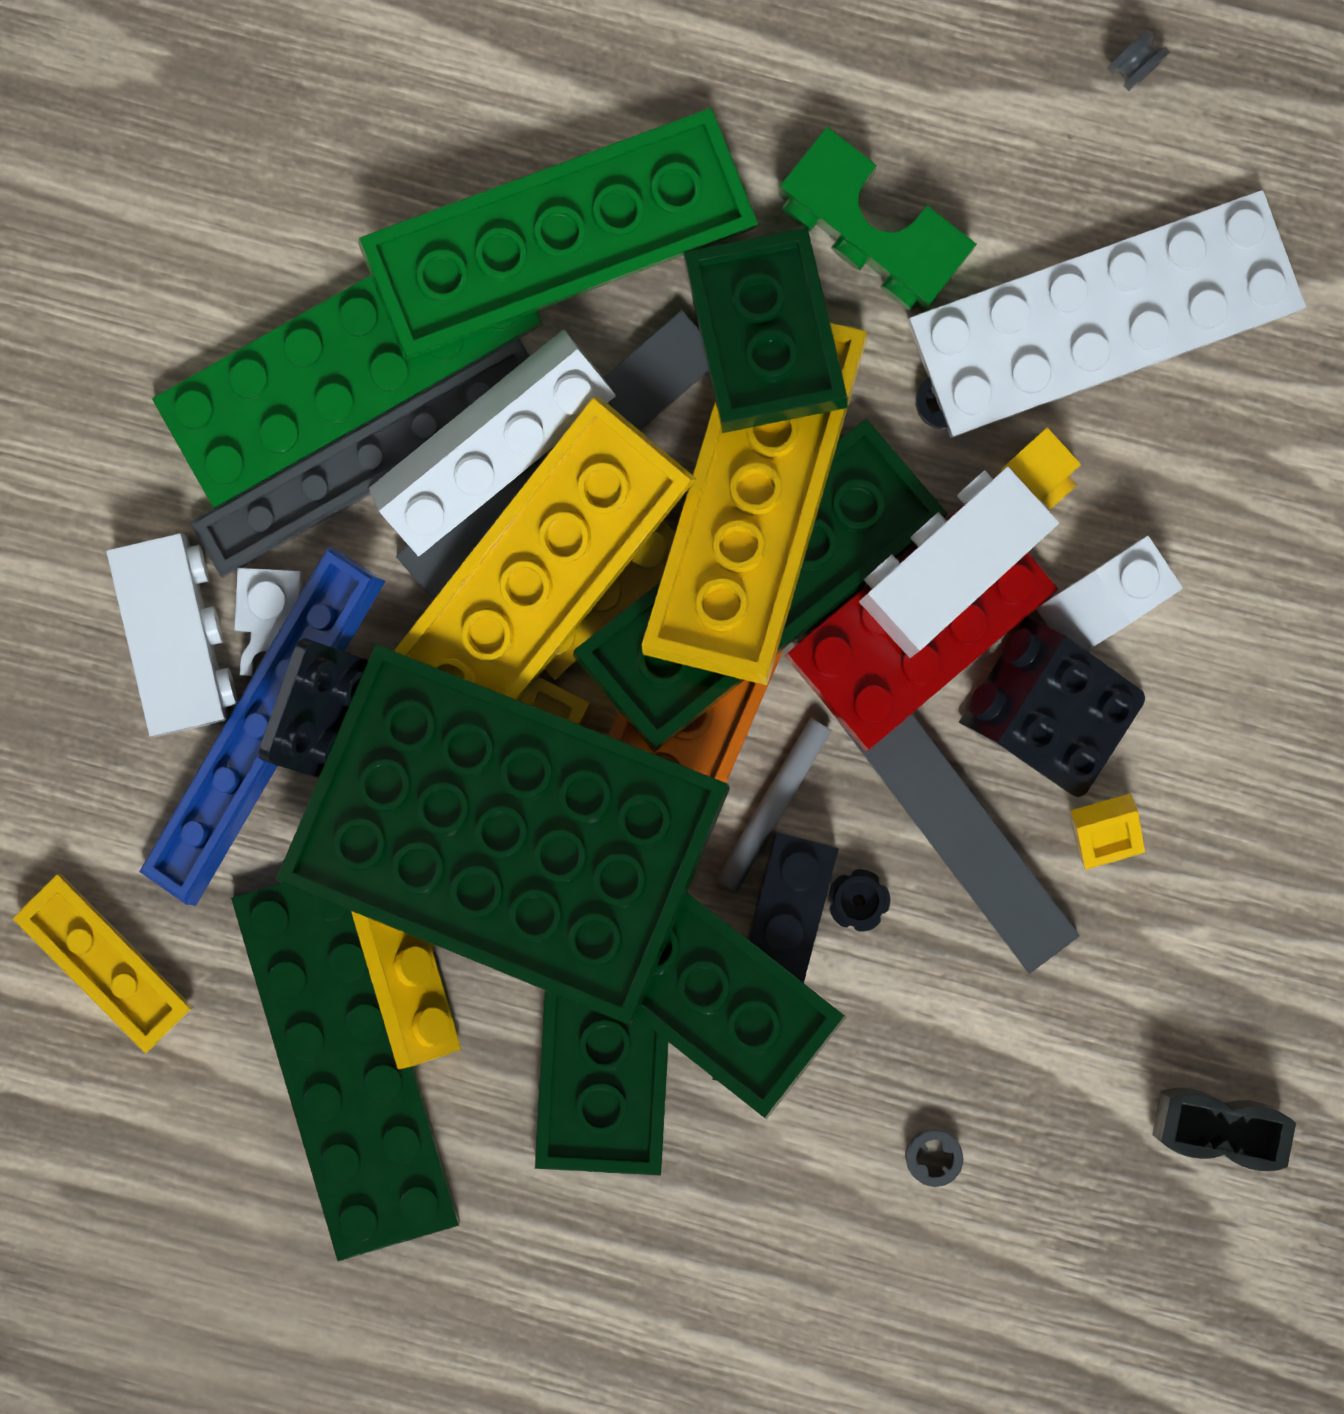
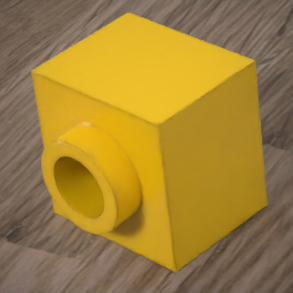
M1047 427L995 475L998 476L1006 467H1009L1035 497L1051 510L1077 486L1070 475L1081 464Z

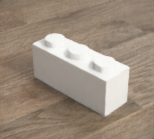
M1006 467L994 479L984 470L957 495L964 506L955 515L946 521L938 512L910 537L918 546L911 555L902 563L893 554L890 555L864 579L872 590L859 603L909 658L923 649L1059 524L1055 517L1009 467Z
M179 533L107 550L106 553L149 737H160L227 721L230 716L228 706L237 704V695L229 667L219 669L214 645L223 643V635L216 608L214 606L205 608L199 583L208 582L209 576L201 546H190L189 538Z

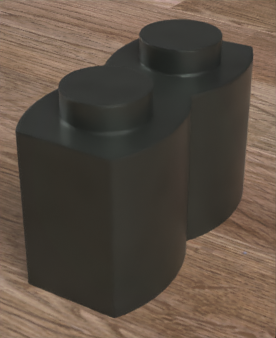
M1171 1088L1160 1093L1152 1135L1172 1151L1187 1157L1210 1159L1224 1155L1234 1163L1251 1170L1277 1171L1288 1167L1296 1123L1285 1114L1261 1102L1236 1100L1223 1103L1200 1090Z

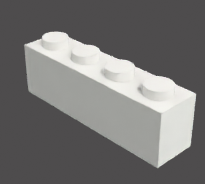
M563 329L368 489L378 511L419 557L552 449L593 397H600L608 403L616 395L596 367Z

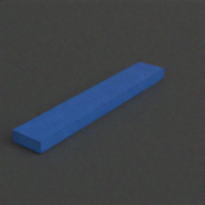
M331 547L326 549L142 865L140 873L184 904L197 905L277 768L276 765L262 761L259 758L258 752L297 643L301 639L306 638L345 652L386 582L384 579L339 550Z

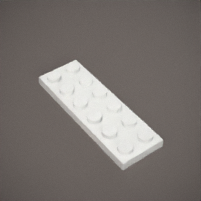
M1261 190L913 316L907 322L926 374L932 382V390L939 409L943 412L948 426L947 431L951 439L1304 310L1306 305L1264 191Z

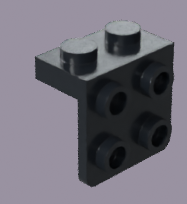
M1026 617L1018 630L1007 640L1001 657L985 682L973 693L969 707L959 723L978 736L1008 751L1064 791L1075 797H1082L1089 791L1144 705L1145 695L1141 689L1067 636Z
M306 638L301 639L294 649L258 752L259 758L270 764L319 778L369 660Z

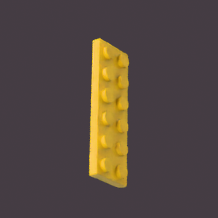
M830 322L849 405L867 343V331ZM715 402L693 473L696 480L689 487L642 642L643 655L768 685L848 408L722 433Z
M593 397L394 651L513 699L520 700L696 478L602 398Z

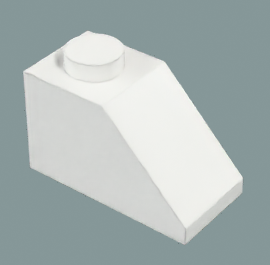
M1146 536L1068 586L1035 610L1047 627L1067 636L1085 650H1089L1182 590L1183 587L1150 537Z

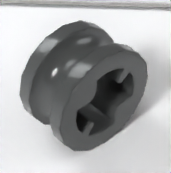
M1150 29L1138 37L1108 66V70L1112 74L1116 72L1123 74L1125 77V84L1123 86L1128 91L1138 85L1171 53L1166 46L1158 48L1154 45L1153 37L1155 34Z
M936 1129L926 1130L914 1136L907 1147L905 1155L906 1165L911 1175L923 1185L931 1187L945 1186L955 1180L961 1172L964 1160L962 1148L957 1140L947 1132ZM939 1140L941 1150L952 1154L950 1167L947 1169L941 1165L940 1168L944 1172L941 1175L929 1176L927 1166L917 1163L916 1157L920 1147L925 1151L928 1150L925 1145L927 1141Z

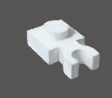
M237 568L234 631L251 632L250 643L244 650L240 661L241 676L254 675L256 657L268 651L302 592V571Z

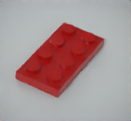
M964 504L945 520L948 521L964 506ZM913 546L898 561L902 563L918 546ZM1027 553L923 649L909 658L859 603L872 590L867 585L785 654L784 657L861 748L867 752L1056 592L1058 588Z

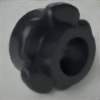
M857 869L852 872V875H840L832 883L829 890V897L832 899V904L829 907L831 916L840 926L845 928L852 926L859 932L869 931L880 924L881 915L887 913L890 908L891 898L888 888L884 885L881 886L879 877L869 870ZM857 894H861L865 898V903L860 907L853 904V898Z

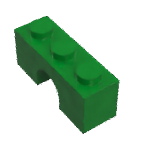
M827 126L780 185L778 195L786 201L781 209L802 228L808 227L809 232L817 225L836 241L831 246V249L853 268L860 271L866 264L882 276L885 281L880 286L881 289L898 304L910 310L916 303L926 311L970 256L977 244L928 205H926L912 224L902 230L887 232L871 226L864 219L860 211L858 199L862 189L874 176L877 165Z

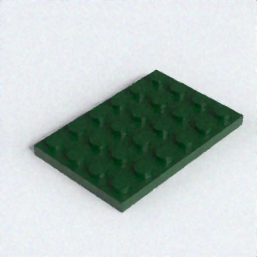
M375 644L276 880L632 1026L728 795L730 786L728 783Z

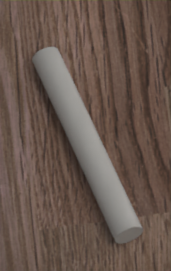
M812 718L809 719L716 876L715 881L733 892H737L830 735L831 729Z

